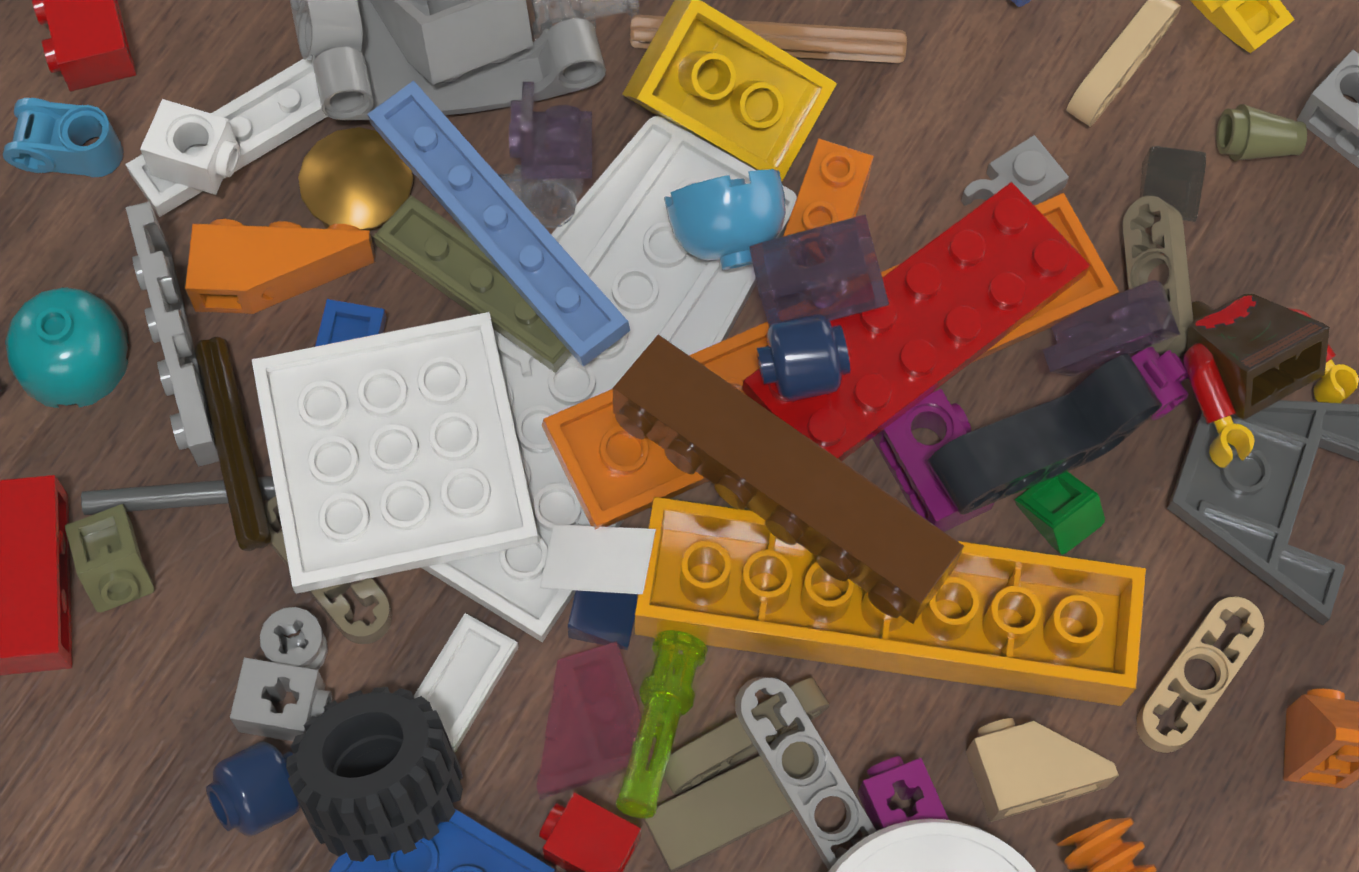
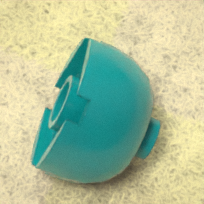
M62 287L43 291L25 302L10 321L5 339L10 370L27 395L47 407L59 408L57 404L66 406L77 404L78 407H84L96 403L115 389L125 375L128 365L126 355L129 342L122 322L104 300L87 290Z

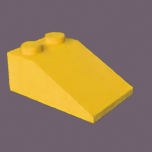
M674 0L622 95L755 170L774 169L779 171L781 181H783L837 83L703 1Z

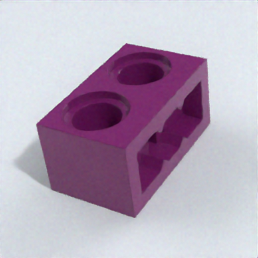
M939 389L928 395L872 439L911 509L943 532H946L991 510L994 503L964 515L960 514L927 463L928 459L941 447L957 437L971 432L969 420L963 409L957 403L950 404L943 390ZM917 428H928L938 435L940 442L935 445H924L913 437L911 431Z

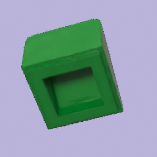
M1069 472L1034 485L1014 499L1016 506L1047 542L1062 555L1068 553L1105 523L1099 494Z

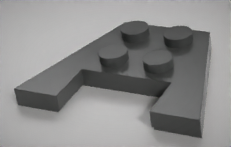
M1279 400L1245 420L1233 414L1231 418L1234 424H1241L1247 427L1253 433L1255 442L1252 451L1243 461L1239 458L1236 448L1228 443L1232 449L1233 459L1225 468L1217 466L1210 457V445L1219 434L1214 422L1207 424L1200 408L1167 509L1323 626L1330 619L1345 565L1288 545V541L1318 447L1359 461V404Z

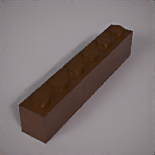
M659 334L613 387V413L619 425L626 432L638 439L648 437L665 449V455L677 468L688 474H694L696 471L715 484L716 492L728 504L741 510L747 507L766 520L765 525L768 530L782 542L789 545L798 543L817 556L816 561L819 566L833 578L840 581H847L849 579L868 592V598L871 603L884 614L893 618H898L901 615L914 624L956 568L964 545Z

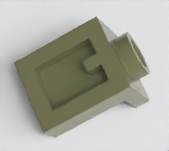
M123 504L65 525L77 576L97 612H105L154 592L152 579L141 558L131 519Z

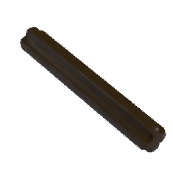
M221 337L200 340L194 349L236 540L239 547L244 551L264 548L270 544L271 534L226 341Z

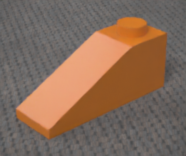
M1309 690L1307 695H1301L1286 710L1283 781L1345 789L1359 779V702L1345 700V693L1338 690Z

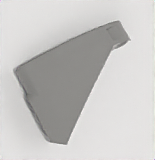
M290 0L301 56L304 60H312L322 111L332 119L369 120L367 115L369 112L413 80L444 115H454L511 107L579 91L600 82L606 72L593 23L586 19L574 18L561 21L549 30L545 28L541 36L533 42L532 47L514 53L506 61L489 63L465 72L455 81L440 82L432 85L406 60L370 0Z

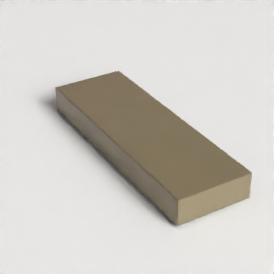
M804 742L790 744L782 755L783 769L792 778L806 776L814 765L813 751ZM758 756L644 813L643 820L669 872H676L793 813V810L762 758Z

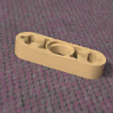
M1147 0L1083 80L1071 98L1066 111L1091 127L1166 34L1177 17L1181 5L1173 0Z
M1227 597L1219 601L1206 615L1137 715V732L1145 745L1155 751L1169 753L1182 748L1194 736L1263 635L1264 619L1255 604L1242 597ZM1233 615L1238 616L1243 621L1240 631L1244 635H1236L1223 652L1212 646L1225 630L1226 624L1223 620L1228 621ZM1201 639H1204L1207 644L1202 643ZM1191 659H1202L1210 663L1216 672L1215 686L1208 690H1200L1191 686L1184 675L1186 662ZM1169 685L1172 687L1174 692L1168 690ZM1179 696L1182 700L1188 702L1174 723L1181 730V733L1172 729L1166 735H1163L1156 729L1159 719L1153 714V711L1160 715L1164 714ZM1194 705H1198L1200 707L1199 711L1196 710Z

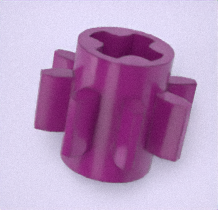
M1148 347L1131 357L1162 403L1161 408L1150 417L1151 420H1157L1165 416L1188 397V392L1181 384L1188 378L1185 366L1171 350L1160 356L1154 347Z

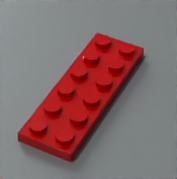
M1010 182L827 318L832 327L841 325L850 361V374L842 375V381L837 391L800 400L787 401L779 394L775 382L763 384L760 368L744 379L742 390L748 397L843 461L1083 278L1091 265L1014 183Z

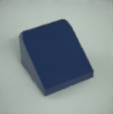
M576 590L568 622V638L628 650L635 621L638 594Z

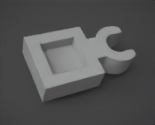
M1033 135L989 163L986 174L991 180L979 179L970 183L963 192L961 202L966 206L976 199L987 200L1010 182H1013L1033 205H1037L1065 188L1069 176L1038 138Z

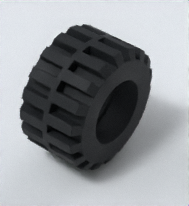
M376 687L368 694H363L361 690L348 694L349 699L340 703L334 700L323 707L325 712L321 716H312L303 725L306 733L295 736L290 746L294 754L287 757L286 769L290 775L288 778L290 786L320 844H326L329 852L339 857L347 852L350 860L364 862L369 855H374L376 861L388 860L393 852L402 850L403 854H407L417 849L415 843L423 838L428 841L439 833L437 825L440 822H449L455 813L452 803L461 800L463 791L460 780L463 779L461 767L437 711H433L430 702L422 696L414 699L412 692L399 688L394 693H390L388 687Z

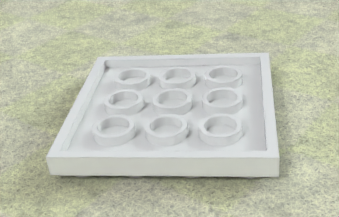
M489 312L252 359L291 582L296 594L539 543Z

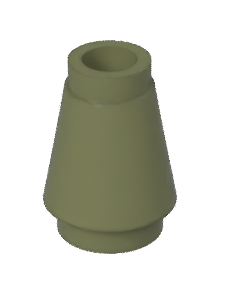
M1240 104L1236 109L1227 108L1221 114L1216 133L1217 148L1221 154L1230 155L1234 161L1300 155L1306 146L1307 127L1304 122L1294 121L1290 118Z

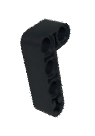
M1120 355L1096 369L1071 393L957 437L937 450L928 459L927 463L958 512L964 515L1096 460L1123 442L1161 408L1162 403L1130 355Z

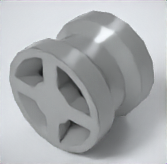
M297 607L283 608L273 613L263 624L260 633V645L269 662L319 670L324 664L328 653L327 640L316 617L307 610ZM298 630H301L298 636H292L290 638L283 636L284 634L288 636L290 634L297 633Z

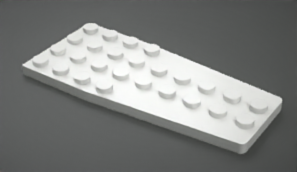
M660 116L650 118L551 234L628 320L630 331L584 367L571 355L555 373L493 329L539 543L421 567L542 643L576 592V590L540 588L553 524L591 526L542 428L543 419L613 389L658 334L688 355L726 340L783 237L797 199L796 194L792 190L783 186L786 214L782 230L770 245L755 251L757 262L754 264L722 270L720 260H703L686 252L674 236L669 223L664 197H671V192L682 187L730 175V180L745 179V184H749L748 171H755V169ZM624 520L608 527H620Z

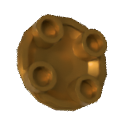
M356 127L337 130L317 141L303 159L298 180L303 202L311 214L323 222L326 229L333 224H349L358 227L360 230H369L386 223L410 197L413 175L409 167L376 130Z

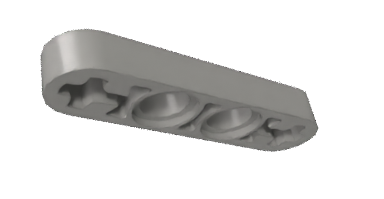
M756 677L748 680L739 689L735 698L737 717L827 869L830 870L837 860L848 851L839 847L833 854L831 850L832 845L850 840L860 829L862 837L851 840L852 844L855 845L865 837L875 833L876 829L792 689L785 682L776 678ZM760 689L764 694H778L780 702L773 709L781 725L789 726L794 720L798 725L797 730L779 735L770 746L765 738L766 736L777 734V731L767 717H753L751 712L758 704L755 693ZM795 742L808 744L814 754V765L811 771L801 778L790 777L782 766V755L785 749ZM836 796L845 804L847 810L846 820L838 830L823 832L817 826L814 819L816 806L823 798Z

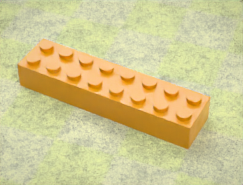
M659 497L653 498L649 529H656L644 591L643 594H638L635 612V635L1122 706L1136 689L1146 568L958 541L964 545L956 568L914 624H912L901 615L898 618H893L881 612L869 600L868 592L851 580L840 581L830 576L817 563V556L800 544L789 545L779 540L766 527V520L753 511Z

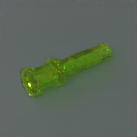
M666 630L659 632L655 636L652 650L656 657L650 676L646 677L640 686L641 701L645 707L632 746L622 789L616 800V807L632 817L647 819L652 818L656 813V803L667 764L670 760L680 717L685 715L694 705L695 692L692 689L697 667L706 661L708 648L704 642L691 634L681 631ZM682 650L683 655L678 654V651ZM655 737L656 742L647 771L645 767L649 757L652 742Z

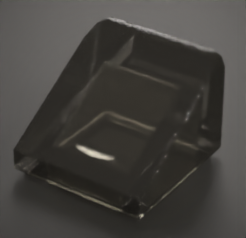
M1159 146L1150 147L1142 163L1140 198L1144 196L1159 197L1175 207L1180 212L1184 221L1196 222L1206 168V153Z

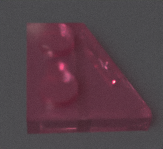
M617 641L557 660L540 774H538L536 785L540 800L655 763V756Z

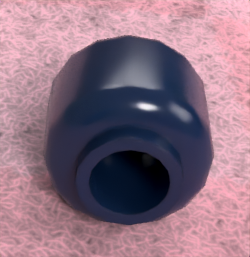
M821 314L772 324L767 332L768 346L756 348L763 384L775 382L779 394L787 401L833 393L840 387L842 375L850 374L851 371L848 349L841 325L832 327L829 320Z
M258 742L222 760L214 767L213 783L206 786V792L217 819L227 831L236 828L245 836H255L292 817L299 811L300 805L288 781L290 775L286 769L287 757L293 755L292 752L289 751L282 755L272 744Z

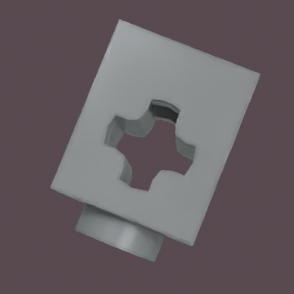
M244 657L230 719L241 733L293 741L295 736L306 733L303 725L312 716L319 717L325 712L323 707L332 702V692L325 690V683L318 670ZM286 692H292L297 704H286L283 713H277L272 702L283 701Z

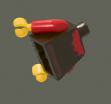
M1243 294L1217 309H1213L1202 301L1192 302L1193 322L1188 328L1187 352L1184 356V366L1207 424L1214 422L1219 434L1213 440L1209 449L1210 457L1217 466L1225 468L1233 459L1232 449L1228 443L1236 448L1238 456L1242 461L1250 454L1254 446L1253 433L1241 424H1234L1231 415L1235 414L1237 417L1245 420L1320 377L1322 378L1316 383L1313 391L1318 402L1341 403L1357 389L1359 377L1356 371L1344 364L1335 365L1332 360L1336 354L1328 343L1330 327L1312 319L1308 313L1298 309L1286 308L1255 294Z

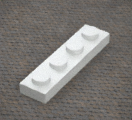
M304 59L211 113L229 119L236 143L240 145V156L234 172L328 117L321 108L312 60ZM194 144L188 147L184 151V153H198L201 150H203L206 147V145ZM143 155L126 163L131 177L159 217L202 192L195 188L152 176Z

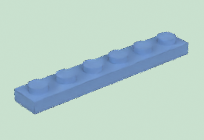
M414 80L367 114L374 129L583 367L630 331L628 320Z

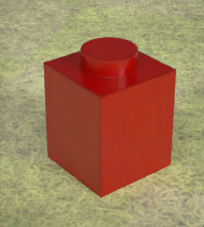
M574 792L566 807L558 803L554 805L540 830L539 837L546 840L543 846L544 859L567 872H624L641 841V828Z

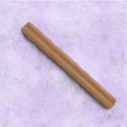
M633 16L630 24L631 46L648 49L665 16ZM734 20L793 57L901 63L906 56L907 36L903 30Z

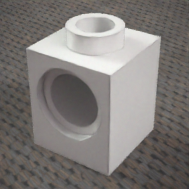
M162 99L140 148L152 176L214 195L217 194L224 176H232L240 156V145L236 143L229 119ZM194 144L206 145V147L198 153H184V151L188 147Z

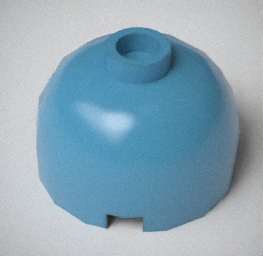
M774 169L748 171L749 184H745V179L730 180V175L694 183L671 192V197L665 196L664 201L669 223L676 240L686 252L699 259L720 260L722 270L735 269L756 263L755 251L770 245L782 230L786 208L780 172Z

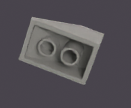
M370 0L406 60L432 85L440 82L455 81L465 72L489 63L506 61L514 53L533 46L526 0Z

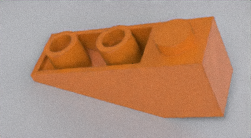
M217 219L210 224H192L185 289L195 312L255 314L375 263V252L370 231L360 230L358 227L349 224H333L328 226L327 229L302 228L296 223L286 221L273 222L269 226H244L242 223L230 219Z

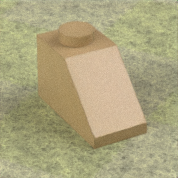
M1013 718L989 723L978 729L980 737L974 738L966 751L990 822L1105 789L1119 776L1115 763L1035 721L1015 726Z

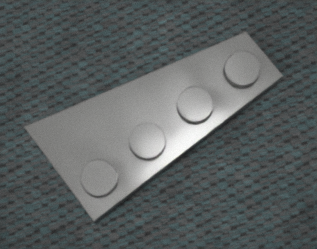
M150 202L125 207L138 253L137 256L132 257L135 273L141 290H147L151 307L145 309L147 324L153 342L161 341L165 360L157 362L161 382L166 396L175 394L179 413L170 415L179 450L189 448L198 467L218 462L219 458L194 344L171 250Z

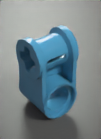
M22 98L15 103L13 111L18 119L12 142L4 146L2 154L3 159L12 166L34 173L58 172L103 177L112 173L120 165L123 159V147L106 114L98 107L54 103L37 98ZM99 137L95 143L82 146L87 140Z

